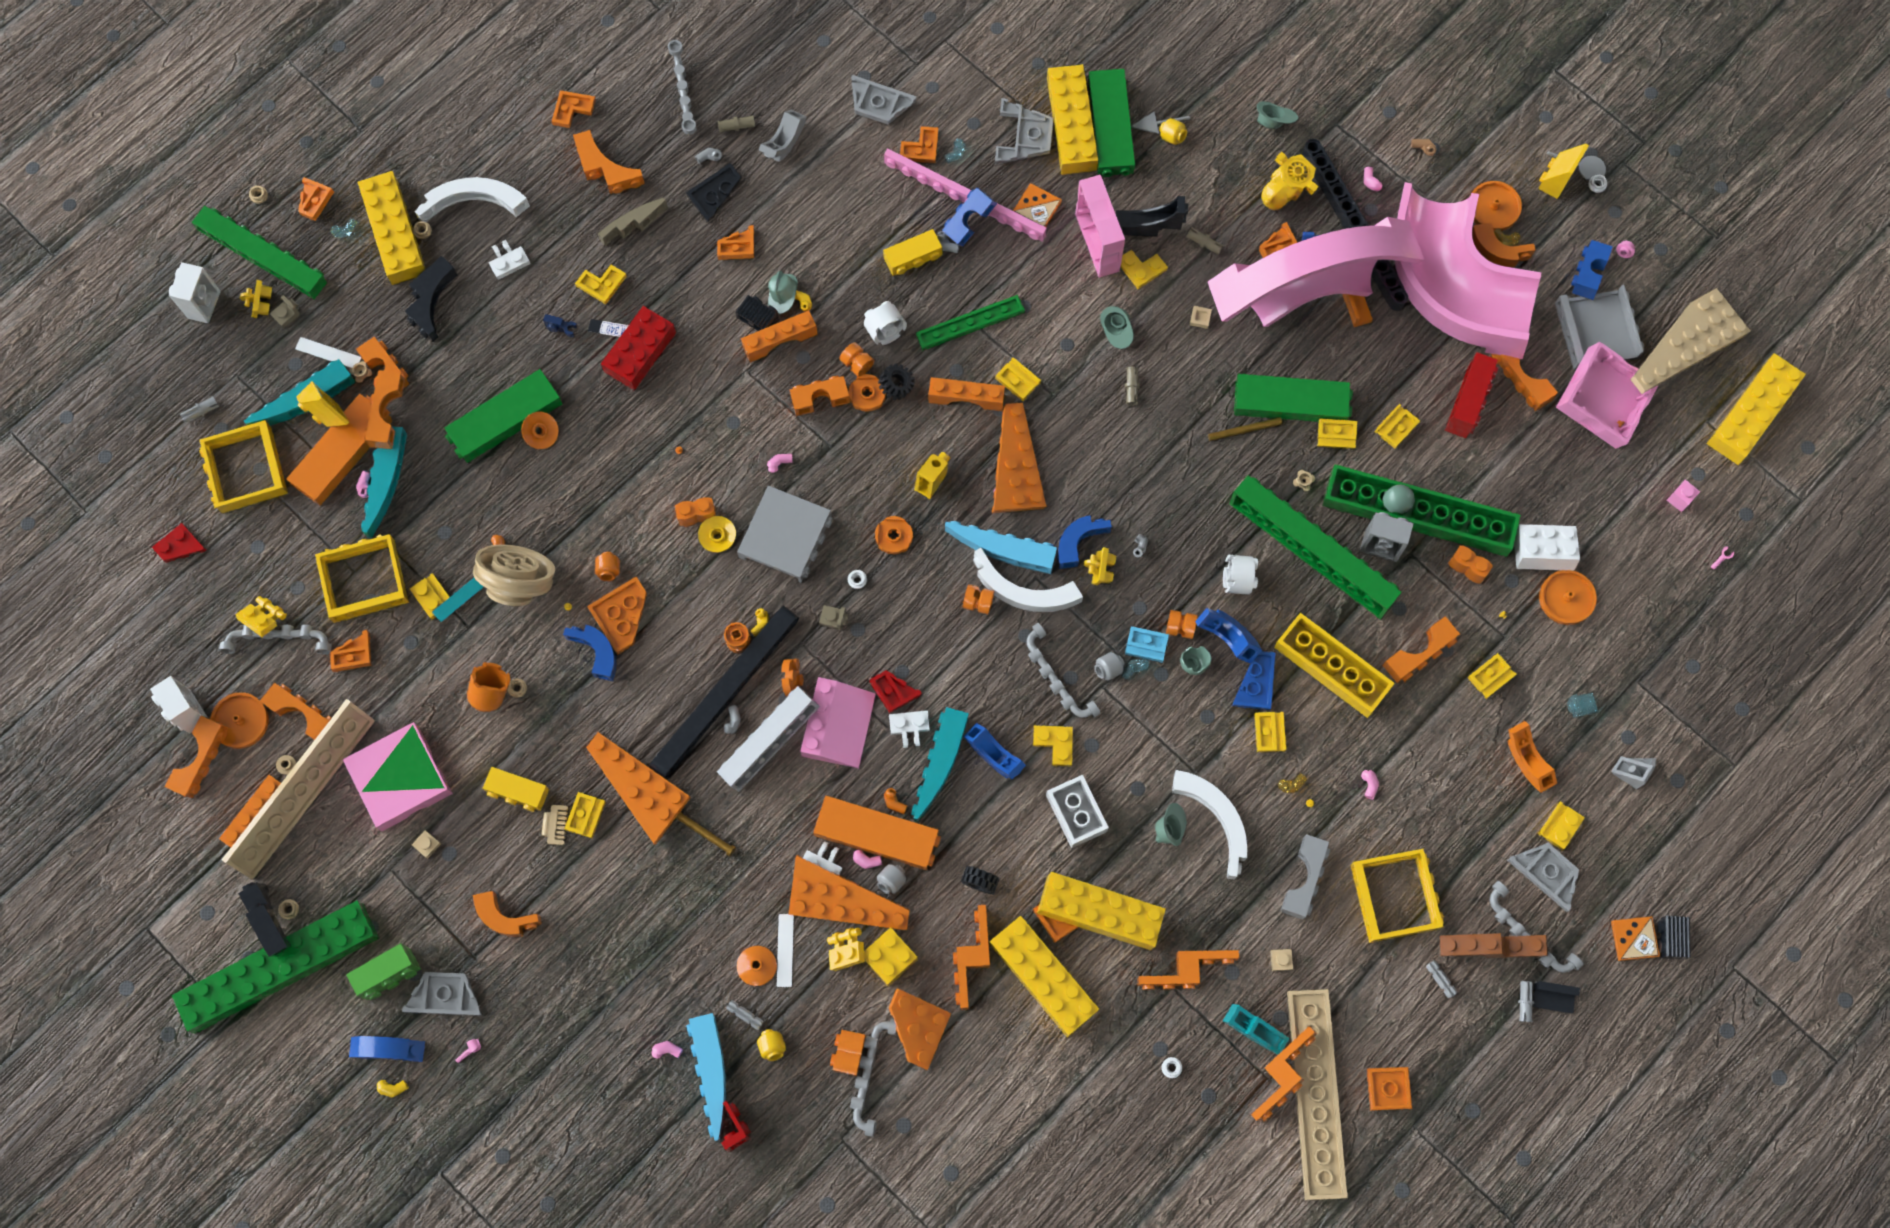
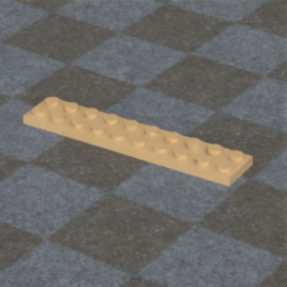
M346 699L223 857L222 861L253 880L342 765L343 759L349 756L375 720Z
M1329 989L1288 991L1291 1042L1309 1026L1317 1033L1314 1036L1316 1040L1310 1046H1304L1300 1049L1301 1054L1293 1060L1294 1069L1304 1079L1301 1083L1303 1087L1296 1092L1305 1200L1347 1198Z

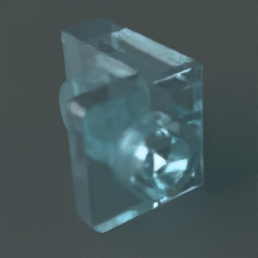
M1593 693L1579 696L1575 694L1568 699V710L1573 714V718L1598 712Z

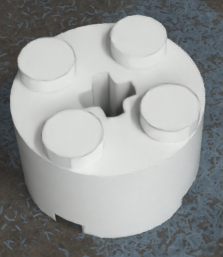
M885 301L881 306L870 309L865 313L864 327L876 344L881 342L882 345H886L895 341L901 336L899 332L902 329L905 331L907 327L906 321L896 306L891 304L890 301Z
M1228 555L1225 562H1229L1228 567H1224L1223 587L1227 588L1225 593L1249 595L1252 593L1253 588H1257L1258 578L1255 577V570L1258 567V559L1252 556Z

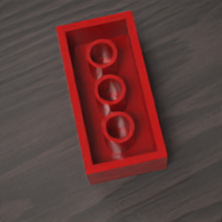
M642 306L601 362L603 371L635 391L676 334L674 324Z
M1476 352L1466 370L1445 431L1463 438H1467L1469 433L1473 434L1475 427L1478 426L1481 419L1479 415L1486 405L1487 394L1491 391L1493 385L1491 382L1499 367H1496L1497 359Z

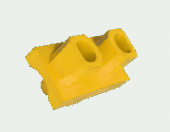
M257 280L255 295L252 294L251 288H247L245 293L240 294V299L245 301V307H250V303L253 302L251 317L257 318L258 314L268 315L270 303L260 302V297L271 299L272 287L262 285V281Z
M1103 547L1101 551L1096 552V555L1092 554L1090 560L1084 561V566L1089 568L1088 573L1093 574V585L1100 583L1109 584L1113 581L1114 574L1113 572L1106 571V566H1114L1116 555L1108 553L1109 548Z

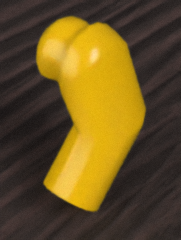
M796 290L795 299L799 301L801 309L803 311H810L812 308L810 296Z

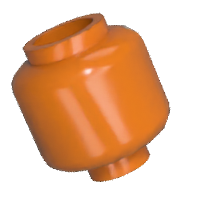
M604 552L595 559V574L602 581L614 580L620 573V559L612 552Z

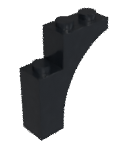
M1177 196L1171 202L1159 207L1131 211L1116 210L1115 214L1123 235L1158 237V232L1162 229L1181 230L1182 223H1186L1188 203H1185V196Z
M442 256L409 284L412 290L410 293L416 301L405 310L408 316L406 320L413 327L417 326L420 329L418 332L425 339L429 338L432 342L438 338L434 325L436 303L445 287L458 276L454 267Z
M251 882L243 886V891L238 894L249 912L245 915L268 957H273L291 947L272 908L269 889L266 884Z

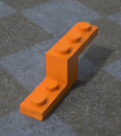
M978 905V911H974L975 923H979V931H975L976 943H980V945L956 947L957 952H953V964L958 965V972L954 973L955 985H959V993H955L956 1005H960V1010L969 1008L966 969L990 967L986 905Z
M1239 950L1178 951L1176 954L1177 976H1139L1137 978L1138 987H1143V990H1154L1155 986H1163L1164 990L1175 989V986H1183V989H1195V986L1200 984L1199 961H1202V965H1212L1214 961H1222V964L1225 965L1234 964V961L1239 959Z
M1312 1027L1306 1028L1265 1067L1281 1087L1251 1114L1256 1121L1260 1122L1263 1120L1265 1122L1272 1116L1273 1113L1271 1111L1276 1106L1280 1108L1287 1102L1288 1099L1286 1097L1291 1092L1295 1094L1303 1087L1301 1083L1304 1079L1288 1061L1290 1059L1292 1061L1301 1054L1300 1049L1304 1046H1310L1316 1040L1314 1036L1317 1033Z

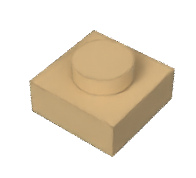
M1194 306L1190 325L1208 329L1212 309Z
M426 830L412 844L427 859L441 845Z
M1291 949L1270 951L1272 971L1293 970Z

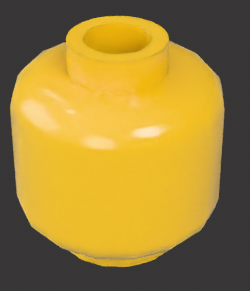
M1172 118L1163 122L1159 129L1162 140L1173 145L1182 143L1187 136L1185 124Z
M772 1029L765 1030L757 1040V1046L762 1058L768 1059V1061H776L783 1057L786 1045L780 1032L773 1031Z

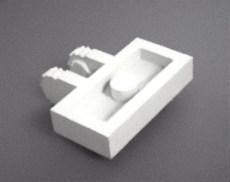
M502 241L503 247L508 252L502 256L499 248L496 245L492 246L497 258L488 263L498 280L531 264L521 246L511 250L507 241Z
M928 711L889 714L891 735L902 734L903 748L908 747L907 733H914V744L920 746L919 732L930 731Z
M825 841L817 855L808 850L806 851L804 859L840 875L842 867L833 863L839 848L835 847L832 850L829 860L822 858L828 848V843Z

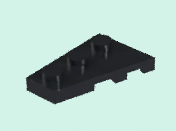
M729 163L687 191L686 195L708 223L739 183L741 176L733 165Z

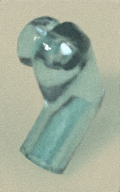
M350 218L344 227L334 225L331 228V233L336 238L347 237L351 235L358 222Z
M1143 658L1131 660L1125 668L1122 677L1130 680L1134 672L1148 669L1149 662Z

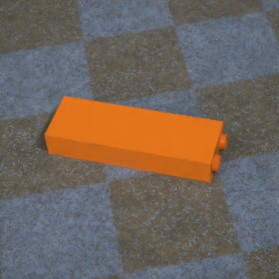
M359 393L344 411L349 423L347 425L331 426L287 477L288 482L319 506L322 505L370 448L364 440V430L368 427L367 414L371 411L372 407L370 403L371 397L368 395L364 397ZM385 408L384 421L390 424L393 420L389 416L390 412Z
M826 795L813 832L816 837L874 855H880L881 857L926 871L928 866L932 867L935 855L932 853L934 847L938 848L941 836H938L939 830Z

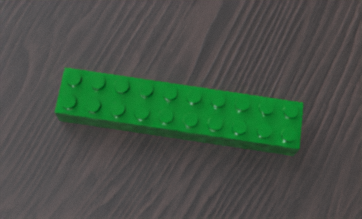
M1334 464L1330 473L1322 504L1324 507L1371 520L1375 513L1380 512L1387 513L1390 517L1397 519L1405 518L1410 523H1413L1412 531L1506 557L1513 550L1521 516L1516 513ZM1395 485L1408 486L1413 491L1415 497L1413 507L1402 514L1389 512L1383 503L1384 493Z
M1247 475L1233 492L1229 503L1232 507L1380 620L1401 594L1396 584L1389 583L1380 572L1369 568L1364 560L1352 555L1353 553L1350 549L1339 545L1334 537L1323 533L1317 524H1312L1306 520L1307 518L1304 514L1296 512L1288 502L1281 501L1272 490L1264 488L1258 479Z
M356 900L286 936L291 947L273 957H268L263 948L171 995L186 1031L196 1034L380 939L364 904Z

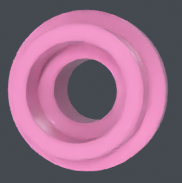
M1623 241L1618 244L1616 252L1623 258H1631L1635 254V246L1630 241Z

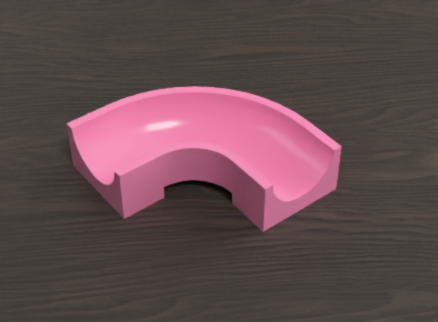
M1405 182L1397 219L1410 222L1424 257V261L1419 264L1394 260L1397 275L1408 294L1409 300L1424 318L1444 333L1463 342L1486 348L1485 353L1502 354L1523 359L1529 340L1530 322L1541 272L1500 266L1488 261L1478 252L1472 239V227L1479 194L1471 193L1468 199L1458 203H1438L1421 197L1414 191L1412 183Z
M1387 217L1375 226H1361L1333 231L1298 242L1252 265L1234 263L1209 280L1208 284L1222 322L1229 321L1251 306L1261 319L1263 326L1269 327L1301 305L1320 297L1332 294L1368 297L1373 293L1371 289V274L1377 260H1398L1419 264L1424 261V257L1410 222Z

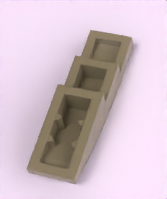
M661 198L646 203L619 217L598 233L600 242L606 246L618 235L624 239L635 228L642 232L668 209L666 200Z

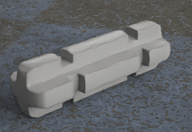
M1435 960L1430 962L1426 968L1430 973H1433L1432 976L1440 988L1445 990L1444 993L1447 998L1456 995L1457 990L1454 986L1450 985L1451 981L1443 970L1439 969V964Z
M731 1000L727 1005L728 1011L735 1013L737 1017L751 1024L756 1030L761 1028L763 1020L755 1017L753 1013L744 1007L739 1006L737 1002Z

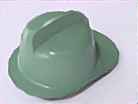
M1265 101L1257 104L1259 112L1257 122L1269 129H1277L1284 123H1294L1298 120V115L1288 108Z
M778 271L769 281L768 306H773L778 311V314L787 312L793 306L798 286L795 276Z
M1110 306L1105 308L1101 313L1100 321L1107 339L1116 348L1128 347L1134 337L1130 315L1119 307Z
M1178 803L1170 804L1164 817L1156 822L1157 843H1171L1174 846L1181 844L1187 820L1185 811Z

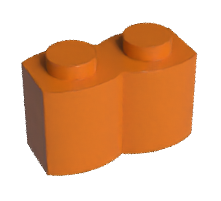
M704 497L694 502L684 501L675 505L676 516L680 526L688 527L697 522L703 523L706 519L716 516L712 498Z
M1459 546L1448 562L1452 569L1459 573H1464L1469 580L1478 584L1483 582L1493 567L1487 559L1476 556L1471 549L1465 546Z
M841 1030V1034L836 1035L834 1046H838L836 1054H832L830 1066H833L834 1072L852 1076L858 1075L866 1038L865 1034Z

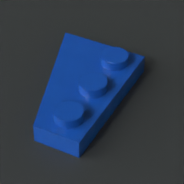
M1261 651L1250 663L1232 706L1271 710L1275 666L1274 652Z

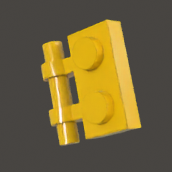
M258 596L256 598L258 606L255 607L249 604L235 615L238 621L263 637L277 627L275 620L278 618L284 620L287 614L283 612L281 607L274 606L268 598Z
M849 928L843 933L837 932L828 937V944H835V949L829 950L830 970L838 971L865 962L864 942L857 941V936H860L862 933L860 928ZM845 940H848L847 945H844Z

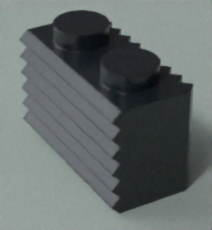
M747 295L735 312L737 319L757 331L777 324L779 321L778 311L773 306L762 304L763 302L756 296L751 297Z
M1662 917L1657 927L1658 932L1661 933V941L1658 942L1661 958L1682 960L1691 958L1690 917Z

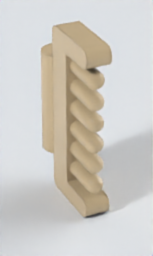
M552 805L550 812H544L541 836L548 837L547 843L549 845H565L563 841L565 836L559 835H565L566 832L558 831L565 830V826L557 825H566L567 822L557 820H567L566 816H558L568 814L565 812L568 811L567 806Z

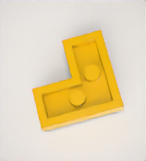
M1132 250L1122 255L1120 266L1137 289H1140L1168 269L1158 254L1142 263Z
M610 265L601 278L585 270L575 285L602 303L607 304L627 275L615 266Z
M1034 726L1033 746L1053 747L1052 766L1072 767L1073 727Z

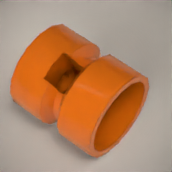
M854 342L845 348L839 359L847 367L851 366V371L859 377L871 369L875 360L868 353H863L864 349Z
M968 584L962 608L971 611L977 609L979 613L989 615L994 590L986 588L980 590L978 586Z
M1170 610L1166 634L1173 636L1181 634L1184 638L1193 639L1197 615L1190 613L1182 615L1180 611Z
M738 622L731 623L726 627L724 638L727 647L734 653H743L751 643L747 627Z

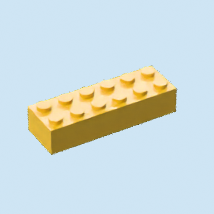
M1082 64L1048 68L1047 83L1061 175L1097 171L1098 155L1084 66Z
M393 171L358 181L389 281L394 285L418 277L426 268L398 180Z
M1773 353L1706 444L1739 465L1747 457L1806 374Z
M1302 613L1296 617L1274 647L1367 718L1395 684Z
M1051 872L1047 876L1037 914L1152 950L1156 946L1166 909Z
M1019 916L990 941V946L1067 1038L1099 1011L1096 1004L1022 916Z

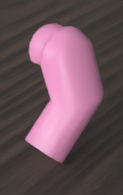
M1364 168V185L1373 191H1380L1383 185L1378 179L1373 177V168Z
M792 454L775 455L767 463L769 472H777L778 466L781 463H792Z
M1364 770L1361 777L1368 783L1365 797L1374 800L1379 787V781L1374 771Z
M669 1041L655 1044L652 1048V1056L657 1059L666 1053L679 1058L683 1052L682 1048Z

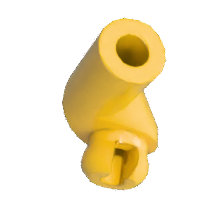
M762 608L755 612L757 625L750 631L755 637L769 622V615Z
M380 1080L377 1083V1091L381 1095L395 1097L409 1089L405 1080L395 1085L388 1084L386 1080Z

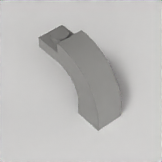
M792 109L785 111L777 132L769 141L761 143L759 151L763 152L764 156L778 162L782 161L798 140L807 117Z

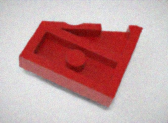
M183 523L152 547L165 563L174 561L177 558L189 557V554L206 551Z
M887 670L871 678L869 681L889 713L920 697L922 694L920 690H915L908 686L907 682L896 678L894 674Z

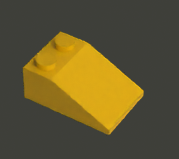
M1583 144L1560 152L1556 159L1552 157L1547 166L1550 168L1548 173L1544 171L1539 179L1542 183L1538 189L1558 199L1589 145Z
M313 381L296 396L299 401L298 406L305 412H311L313 414L312 418L318 424L323 423L330 427L347 425L349 423L340 405Z

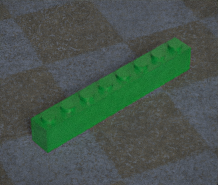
M204 205L192 221V224L199 232L314 300L327 284L323 277L324 274L317 268L313 270L305 261L294 259L295 257L290 252L281 251L273 242L267 243L261 235L250 233L251 231L246 226L237 225L229 216L223 217L213 207L210 209Z

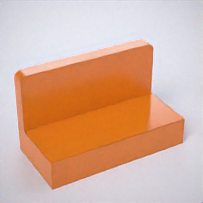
M1343 294L1353 326L1357 327L1371 323L1373 319L1365 297Z

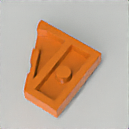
M304 177L302 179L304 188L300 194L301 202L298 212L301 216L316 221L334 191L328 186Z
M1287 222L1283 223L1282 228L1278 232H1274L1267 241L1260 245L1259 251L1263 258L1297 243Z
M754 225L748 226V230L742 233L737 231L729 237L718 240V260L754 258Z
M368 630L362 631L361 636L354 640L346 641L341 647H337L330 652L331 670L333 672L372 666L370 634Z

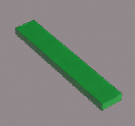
M1015 295L916 332V337L922 351L1023 314L1025 309L1019 296Z

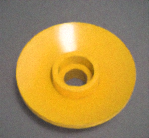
M713 516L706 519L700 525L698 539L703 548L710 552L719 553L726 551L733 545L736 539V530L729 519L722 516ZM716 534L721 535L719 539L714 538Z

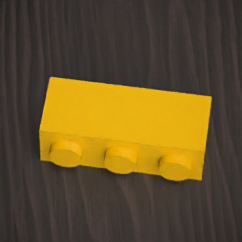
M932 229L884 249L883 255L892 276L896 274L901 275L908 269L922 266L927 261L937 260L942 256V246Z
M491 767L482 788L487 792V796L491 798H504L506 803L514 806L517 803L524 805L523 808L534 812L535 809L541 811L550 790L546 785Z

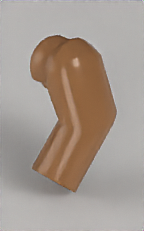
M1429 139L1411 140V148H1421L1429 156L1436 153V146Z

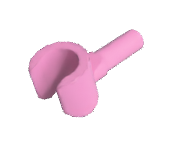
M1729 546L1722 549V555L1711 566L1713 570L1725 559L1733 557L1734 551L1728 556L1724 554Z
M472 1039L467 1042L469 1049L456 1059L457 1063H460L471 1053L480 1050L481 1045L478 1039Z

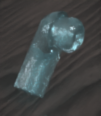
M956 139L953 152L944 155L948 164L962 158L966 148L962 139Z

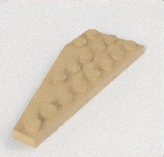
M1716 288L1692 301L1685 308L1630 380L1640 393L1643 394L1746 336L1750 329Z

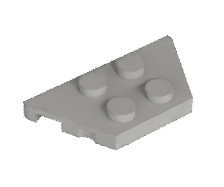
M854 75L851 77L855 114L889 125L916 102V96Z
M1546 843L1508 858L1507 861L1562 909L1566 912L1571 909V900L1575 892V882L1578 878L1579 869L1553 846Z
M425 972L420 979L419 985L412 992L407 1005H404L402 1009L404 1013L481 1016V1010L468 976L463 973Z

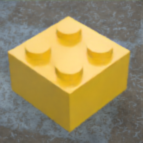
M891 927L864 951L865 962L888 987L918 960L914 952Z

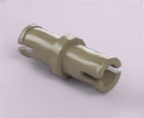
M753 115L718 121L720 133L755 127Z
M1193 227L1186 236V238L1200 244L1201 248L1205 247L1216 255L1220 253L1224 246L1211 239L1210 235H1204Z
M1127 367V383L1125 384V389H1127L1126 405L1130 403V406L1138 405V389L1140 388L1138 383V367Z

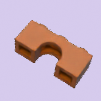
M373 337L356 349L370 369L378 365H385L384 371L402 373L405 378L404 388L409 385L406 379L409 377L403 368L399 369L396 366L398 361L393 354H387L388 348L382 340L378 342Z
M833 376L829 380H817L809 385H797L793 389H789L796 416L814 412L813 401L819 396L827 397L832 407L850 403L844 376Z

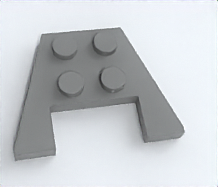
M1001 98L1000 116L1018 117L1015 148L996 146L995 164L1050 154L1053 118L1035 110L1030 111L1023 108L1020 104H1013L1008 102L1007 99Z

